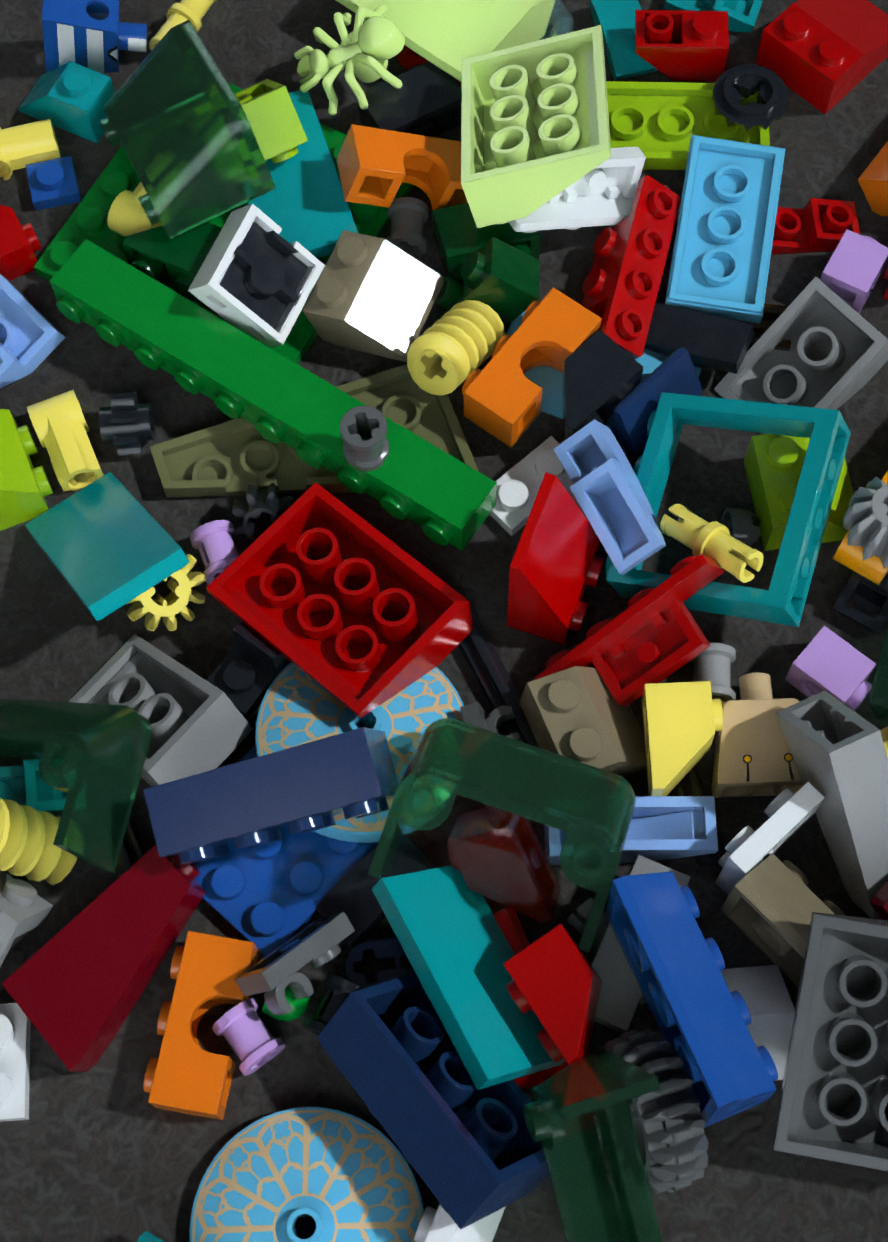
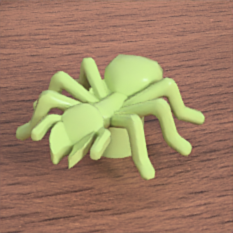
M380 4L374 11L359 7L356 11L353 31L349 34L346 26L351 24V14L348 12L345 14L335 13L333 19L341 38L340 45L320 27H315L313 29L315 40L321 44H326L331 49L327 55L320 49H313L310 46H305L294 53V57L297 60L300 59L297 73L304 77L299 81L301 84L300 90L306 93L323 79L322 85L329 99L328 112L330 115L337 113L338 97L333 88V82L344 68L345 80L355 94L359 107L363 110L368 109V102L355 76L364 83L374 82L381 77L396 89H401L403 86L399 78L386 70L388 59L396 56L403 49L405 37L394 22L386 17H381L388 9L385 4Z

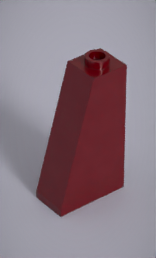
M157 845L153 846L2 983L69 1071L88 1072L97 1064L206 892L195 881V878L201 873L193 862L181 865L179 855L159 857Z

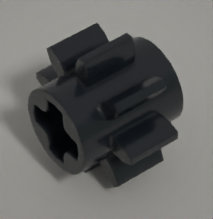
M137 392L113 394V399H110L111 406L100 407L99 426L103 444H114V446H117L118 456L142 454L143 441L155 440V419L151 403L141 404L138 402Z
M271 483L268 488L258 489L249 484L246 493L247 501L241 499L234 500L232 513L240 517L236 521L235 534L245 533L253 543L293 504L292 496L282 498L275 491V483ZM261 512L268 513L266 520L259 518Z

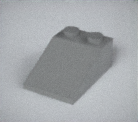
M815 276L747 351L738 373L728 372L714 390L725 399H741L745 401L837 410L863 388L888 361V339ZM784 339L791 340L790 351L775 349V346Z
M136 634L62 707L68 715L90 734L100 739L106 748L151 787L217 769L253 730L222 690ZM99 691V693L86 705V703Z

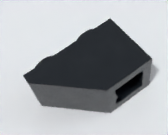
M598 330L564 362L562 384L563 441L594 419L607 425V420L613 416L614 408L641 383L643 366L601 330Z

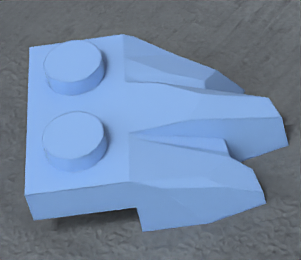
M0 274L1 389L31 374L66 337Z

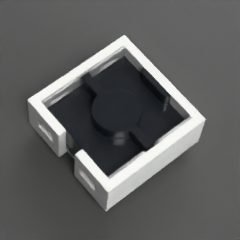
M250 204L231 212L188 291L229 324L272 348L284 344L325 265L297 241L288 243L279 235L282 228L254 204Z

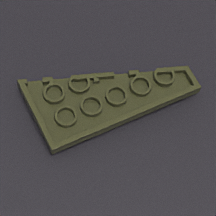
M407 364L336 386L365 405L378 409L387 418L479 472L448 395H433L420 389L412 379ZM242 417L149 446L166 497L246 495L249 484L258 489L268 488L271 483H275V491L279 494H304L315 482L329 493H354L338 480L336 474L322 466L320 469L309 466L299 458L293 448L281 441L278 444H274L266 440L257 432L253 424Z

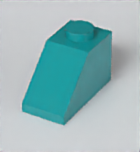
M69 61L41 75L18 110L39 120L50 118L53 126L98 143L120 111L111 77Z

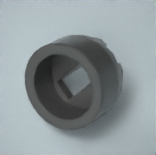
M726 508L724 510L721 524L727 528L732 527L731 536L749 547L755 544L761 534V530L757 527L760 524L759 517L752 511L743 508Z

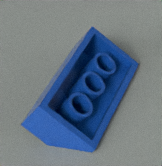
M672 871L628 875L612 880L605 914L660 1034L674 1046L676 1057L683 1060L684 1070L688 1078L693 1080L692 1088L696 1098L700 1101L699 1109L701 1117L706 1122L705 1127L768 1101L777 1090L773 1082L778 1079L775 1063L766 1047L763 1045L756 1047L747 1028V1025L751 1024L748 1007L737 990L730 993L720 972L725 970L723 956L712 937L707 939L703 937L695 920L700 917L699 908L690 888L687 885L679 887Z

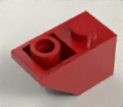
M635 11V53L672 81L716 82L720 75L724 73L729 51L728 11Z
M559 924L503 963L513 978L505 984V987L524 1014L531 1009L535 1012L544 1026V1029L536 1033L537 1037L553 1061L557 1064L565 1059L570 1066L578 1070L587 1064L602 981L571 934L562 924Z

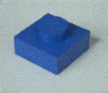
M71 156L26 165L35 211L81 202L75 166Z

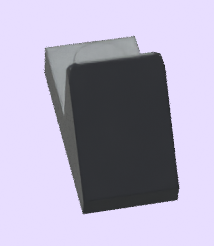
M242 622L232 630L236 645L206 681L222 690L243 717L248 720L261 704L274 679L291 661Z

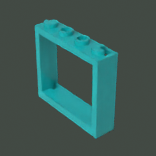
M662 392L657 410L650 414L647 432L649 437L643 456L637 459L634 467V473L641 484L655 517H657L684 424L810 438L769 590L710 582L683 602L686 608L691 610L799 627L851 435L840 410ZM609 555L606 561V581L620 596L629 599L644 589L656 588L671 577V575L641 571L643 562L622 575L618 573Z

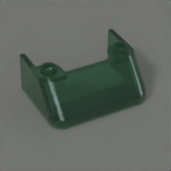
M0 699V756L40 759L39 773L42 780L56 790L68 792L53 844L104 872L114 873L152 737L150 722L145 716L126 705Z
M444 718L431 723L423 732L396 790L368 875L380 878L390 871L405 826L417 830H430L444 823L452 811L457 794L567 832L560 853L561 868L565 876L572 883L594 891L578 939V949L590 952L611 889L612 880H614L635 809V793L629 782L617 774L456 719Z
M606 1050L582 1057L531 1089V1103L523 1106L526 1125L534 1142L540 1141L565 1242H663L627 1102L628 1099L659 1090L658 1078Z

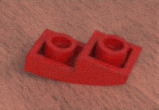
M810 198L803 209L777 207L771 255L835 251L846 229L860 235L855 202Z

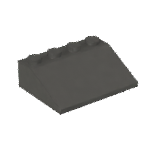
M812 912L772 1148L775 1151L888 1171V920Z

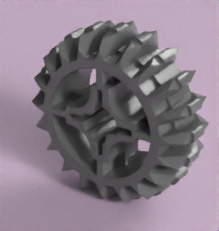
M650 1028L638 1032L636 1029L619 1034L613 1040L607 1041L600 1048L597 1061L599 1071L597 1082L601 1088L602 1096L600 1100L605 1108V1120L610 1125L612 1140L616 1141L620 1151V1158L627 1163L629 1174L637 1180L638 1185L644 1190H648L652 1195L663 1192L669 1194L691 1186V1182L704 1177V1171L708 1165L706 1151L708 1150L709 1142L704 1134L706 1122L701 1117L700 1101L696 1098L692 1088L693 1080L688 1078L684 1070L683 1060L676 1057L674 1046L666 1041L662 1034L658 1031L653 1032Z

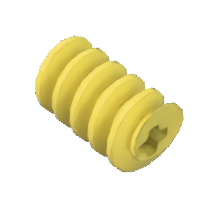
M465 300L455 304L410 345L407 354V366L412 379L420 389L430 394L443 396L452 393L475 369L492 355L495 346L505 335L504 324L499 315L489 305L480 301Z
M0 798V871L7 870L14 876L23 877L25 875L30 881L40 882L45 879L51 885L63 881L76 863L80 849L79 833L75 824L67 818L56 817L49 812L37 811L31 806L19 805L16 801Z

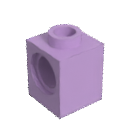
M846 229L822 272L820 280L860 314L871 294L870 289L874 288L888 258V247L879 244L869 236L859 235Z
M824 625L792 663L785 680L808 698L825 690L855 711L874 687L866 680L876 666V663Z

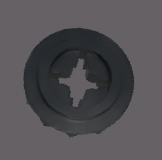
M747 64L732 67L722 73L714 85L712 99L715 103V114L726 117L728 127L737 123L743 125L747 133L753 126H760L766 130L772 121L780 120L787 105L788 92L784 82L776 73L762 66ZM759 91L757 103L750 102L748 105H741L742 97L747 99L750 95H754Z

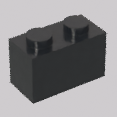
M428 61L424 64L415 65L407 72L396 76L403 83L401 89H396L386 81L373 84L364 91L368 102V109L363 110L359 107L360 121L363 126L436 137L461 125L462 90L453 76Z

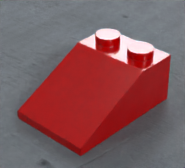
M799 0L792 3L763 29L756 64L776 73L788 88L826 114L888 57V14L868 0Z
M545 472L510 564L506 626L565 645L570 630L580 633L589 603L581 600L587 585L594 588L597 587L605 558L597 556L600 540L588 519L557 476Z

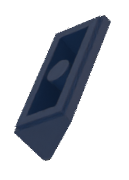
M684 347L675 350L614 408L611 431L615 438L633 454L639 455L645 450L649 437L647 432L650 414L657 410L662 392L701 396L702 388L689 352Z

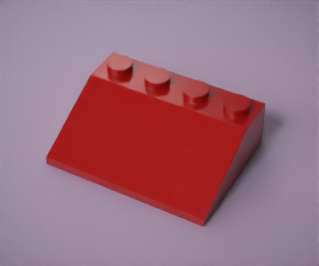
M317 482L206 587L207 592L359 719L437 667L473 630L469 600Z

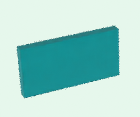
M301 90L290 92L289 96L308 141L298 145L299 153L285 161L272 163L270 158L254 165L256 172L239 181L246 205L254 204L280 226L282 230L279 235L288 243L297 241L312 255L319 258L331 255L343 230L358 233L349 205L344 200L342 186L309 92L303 93Z
M111 472L25 524L33 539L96 621H100L189 563L182 548Z
M465 863L385 877L377 882L372 891L477 1090L556 1067L565 1061L563 1059L557 1064L553 1061L537 1037L536 1033L544 1029V1026L535 1012L531 1009L524 1014L506 989L505 984L513 978L503 963L515 956V953Z

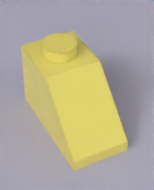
M710 681L651 683L644 685L642 713L649 796H668L710 750L715 731H723L721 699H712Z

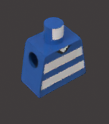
M43 0L42 28L46 73L69 61L99 73L119 72V50L146 52L147 24L120 22L119 0Z

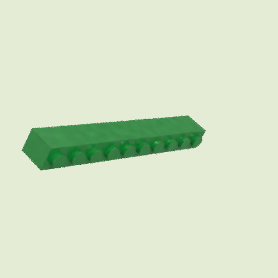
M85 239L50 279L49 282L57 299L56 307L70 321L80 323L82 320L95 328L97 334L108 344L114 347H118L121 344L133 351L137 359L149 369L157 371L161 368L171 374L175 381L187 392L194 395L200 392L214 400L217 408L228 417L238 419L239 416L253 424L257 432L266 440L274 444H278L281 441L293 448L299 458L315 469H320L322 466L336 474L338 480L347 489L356 494H362L364 491L377 499L381 507L391 516L400 520L408 518L420 525L423 532L434 542L443 546L451 544L463 551L496 506L497 482L386 416L384 417L387 420L388 433L386 438L389 441V456L384 460L383 465L373 471L364 472L350 466L343 454L344 441L340 434V422L350 409L357 406H365L364 403L91 241ZM362 437V438H361L362 441H363V440H369L368 437Z

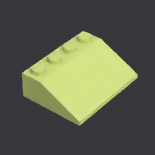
M556 0L336 1L356 13L359 7L374 11L380 4H385L388 9L381 17H386L396 24L405 37L404 45L462 82V59L540 40L546 33Z
M601 25L462 59L461 185L477 228L505 224L512 220L527 217L611 157L604 43Z

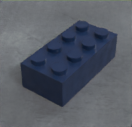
M366 727L143 789L159 857L179 855L181 865L196 861H208L229 855L228 844L233 842L235 850L246 847L254 848L283 840L280 829L289 828L290 834L331 827L336 825L334 814L343 812L345 819L354 817L358 819L389 810L388 799L402 796L385 731Z
M416 973L351 992L317 1038L333 1060L335 1066L353 1086L367 1105L371 1114L377 1118L402 1151L405 1159L414 1167L438 1199L442 1208L451 1216L460 1230L532 1193L569 1150L567 1145L514 1080L480 1090L476 1089Z

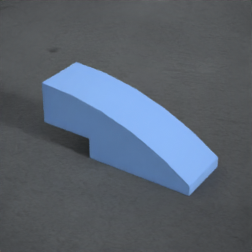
M594 419L553 449L573 482V485L569 488L619 574L624 575L666 546L659 524L641 484L608 426Z
M605 796L602 802L547 803L543 812L545 865L635 863L638 855L658 861L711 854L718 851L714 796Z

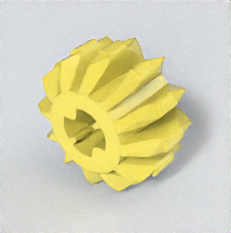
M191 554L186 555L189 563L170 575L172 578L168 581L167 585L171 592L168 596L163 598L157 593L155 599L151 598L156 591L154 587H151L128 602H135L127 612V616L131 621H136L146 614L144 620L145 628L149 631H155L161 617H163L166 628L169 631H174L177 629L175 614L180 613L188 621H192L195 618L193 611L186 605L189 601L197 604L204 603L205 595L196 590H191V587L201 585L206 581V578L202 572L189 573L196 563V559Z

